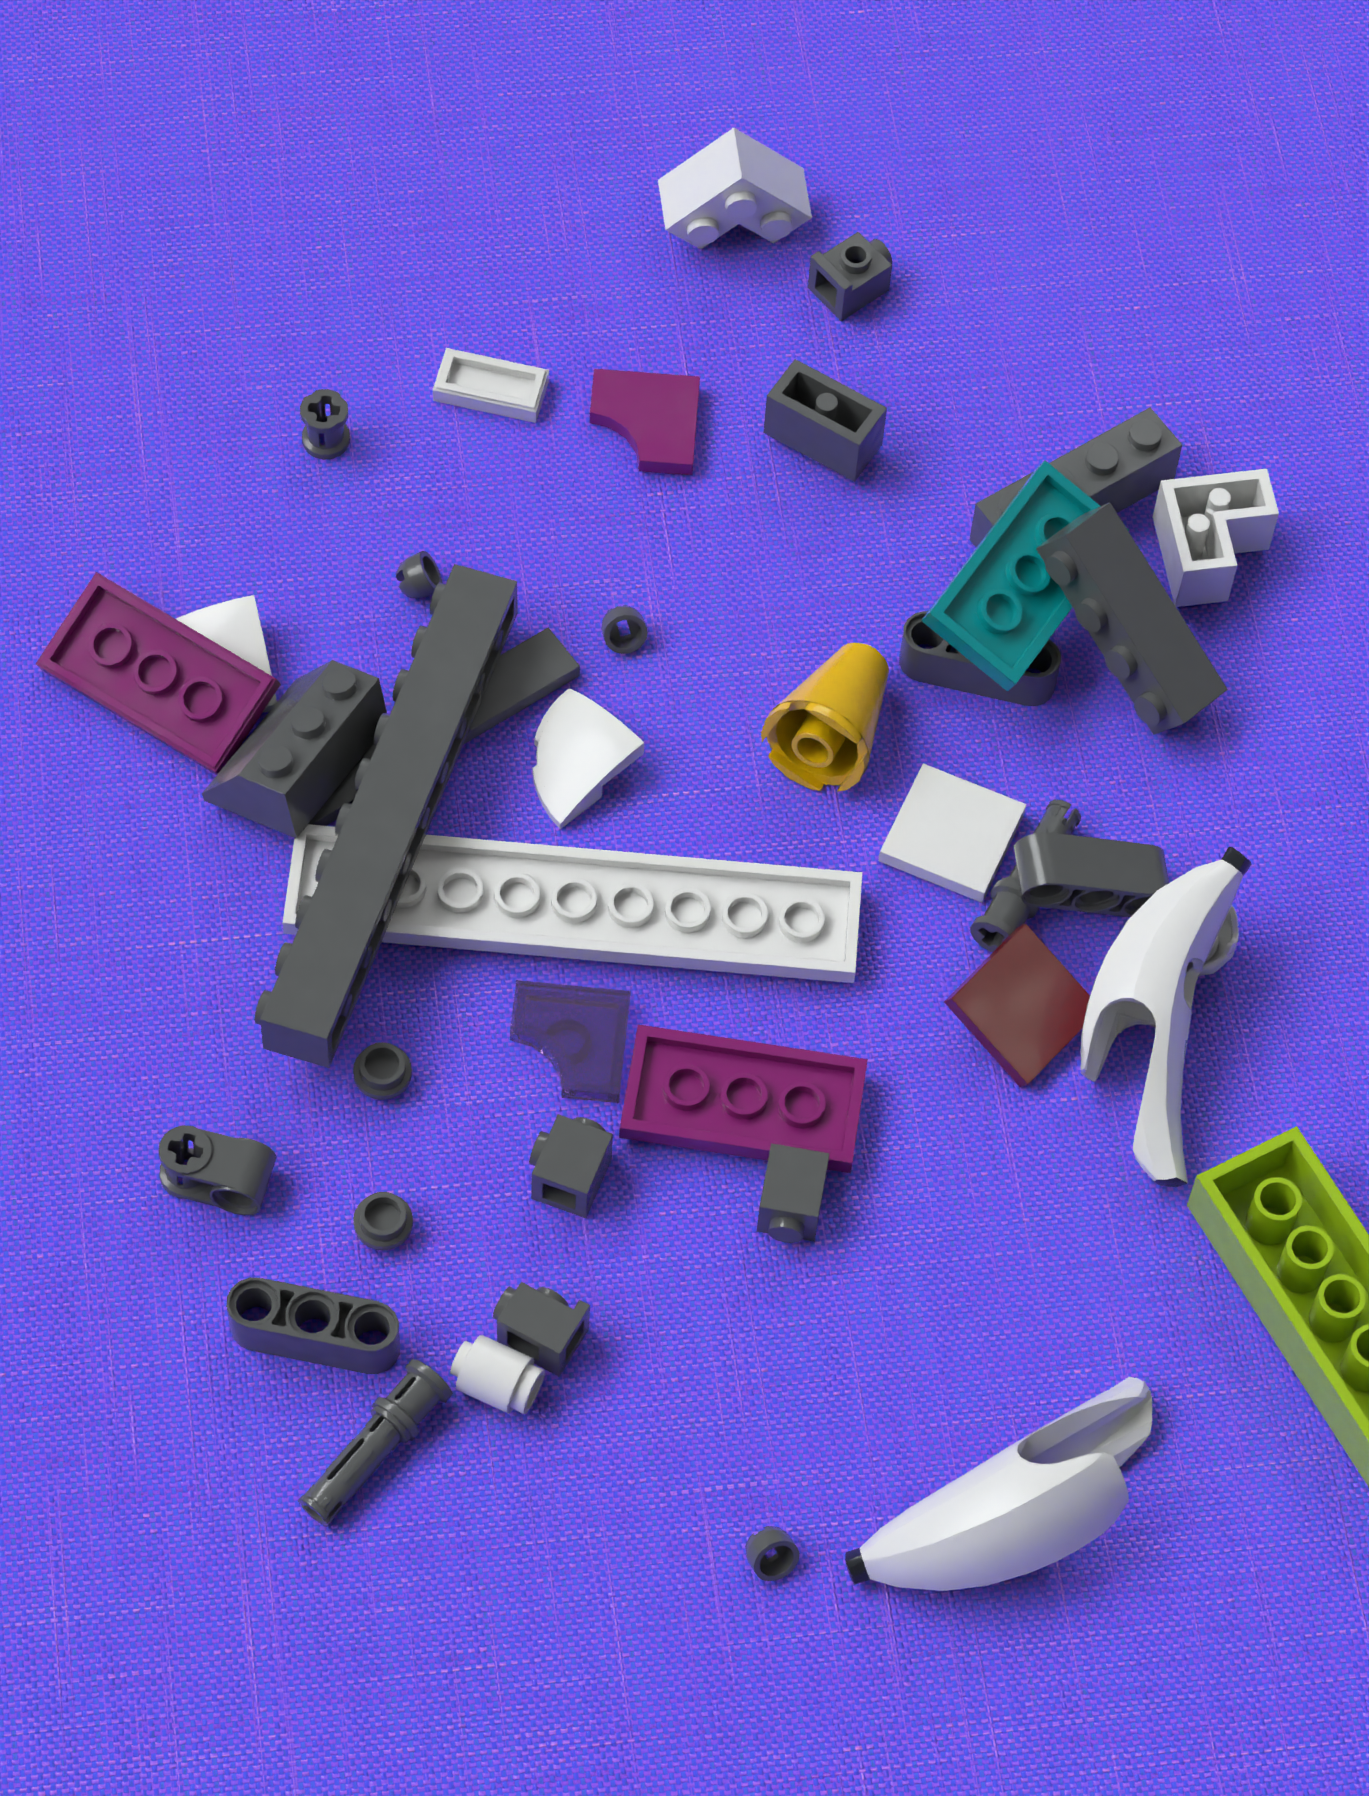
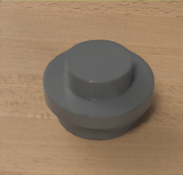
M385 1042L375 1043L364 1049L356 1058L353 1067L354 1081L358 1089L370 1098L378 1100L391 1099L400 1095L408 1087L412 1077L411 1062L406 1053L395 1045Z
M377 1192L362 1200L355 1210L353 1218L354 1230L358 1239L369 1248L375 1250L394 1249L403 1244L411 1234L413 1227L411 1209L402 1198L392 1193Z

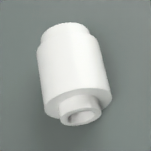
M479 1335L473 1344L464 1341L453 1360L450 1374L458 1377L456 1390L508 1414L513 1409L526 1414L538 1395L545 1376V1370L534 1365V1358L484 1335Z

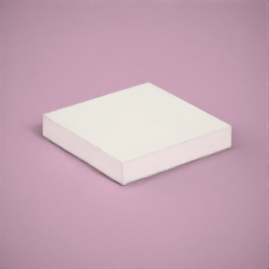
M923 763L880 850L878 861L983 903L1025 814L1026 804Z

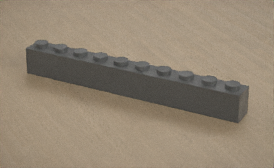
M454 564L446 584L438 583L435 587L430 604L431 620L428 627L419 626L413 640L411 656L414 660L409 671L401 669L397 676L393 690V701L395 704L390 715L383 713L377 723L374 734L376 749L371 759H362L355 778L354 788L357 791L352 804L344 803L338 814L335 826V835L338 838L333 849H324L318 861L315 880L318 884L312 897L305 895L299 905L295 921V927L298 931L293 943L285 942L280 949L275 966V975L278 976L272 992L264 990L258 1001L254 1020L255 1024L261 1025L263 1049L330 1068L518 614L517 581Z

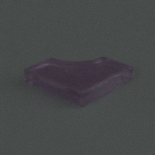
M516 980L510 1041L532 1046L549 1059L560 1079L561 1098L619 1103L631 991Z

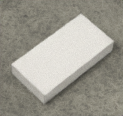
M446 348L433 387V401L536 423L549 383V370Z

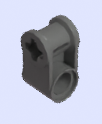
M182 1125L169 1130L164 1134L159 1143V1158L161 1161L159 1178L162 1187L174 1197L216 1206L234 1214L254 1215L259 1213L277 1157L270 1147L261 1142L248 1138H234L201 1130L194 1126ZM189 1140L193 1142V1148H189ZM185 1160H188L187 1165H183ZM178 1176L183 1177V1184L178 1182Z

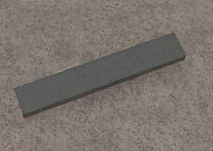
M549 627L500 655L464 744L580 676V665ZM374 743L310 821V825L327 826L337 820L344 803L352 804L357 793L354 784L358 767L363 758H372L376 749Z

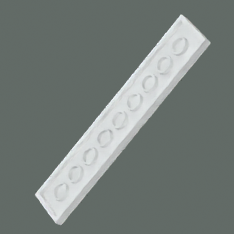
M308 824L298 838H294L282 922L283 934H297L298 929L295 927V921L299 905L305 895L313 896L318 884L315 880V874L320 856L324 849L332 850L338 838L335 835V827ZM426 835L382 942L854 983L862 872Z

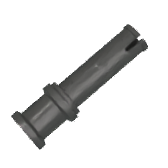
M1052 800L1047 805L1046 812L1033 834L1046 832L1071 835L1081 821V814L1075 808L1066 819L1064 816L1071 804L1063 800ZM1017 865L1014 866L1009 877L1002 878L995 883L991 890V898L993 900L985 914L977 917L970 927V933L974 940L990 952H994L1017 927L1025 924L1027 919L1033 918L1040 908L1022 902Z
M412 1359L406 1365V1376L386 1398L378 1397L372 1404L373 1409L370 1412L372 1418L330 1464L317 1482L298 1500L299 1504L302 1505L301 1507L318 1523L328 1527L335 1516L341 1511V1508L370 1478L389 1453L400 1442L407 1443L409 1440L413 1441L419 1434L417 1426L439 1401L446 1403L453 1393L448 1384L423 1362Z

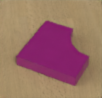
M594 369L590 423L608 427L626 438L637 455L639 471L692 475L700 377Z

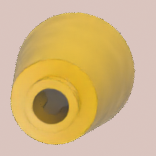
M862 643L845 644L774 707L767 716L761 731L762 742L767 737V741L772 749L768 755L769 759L790 780L808 789L821 791L824 784L840 785L837 790L838 792L848 790L862 778L868 767L889 674V667L885 658L874 647Z

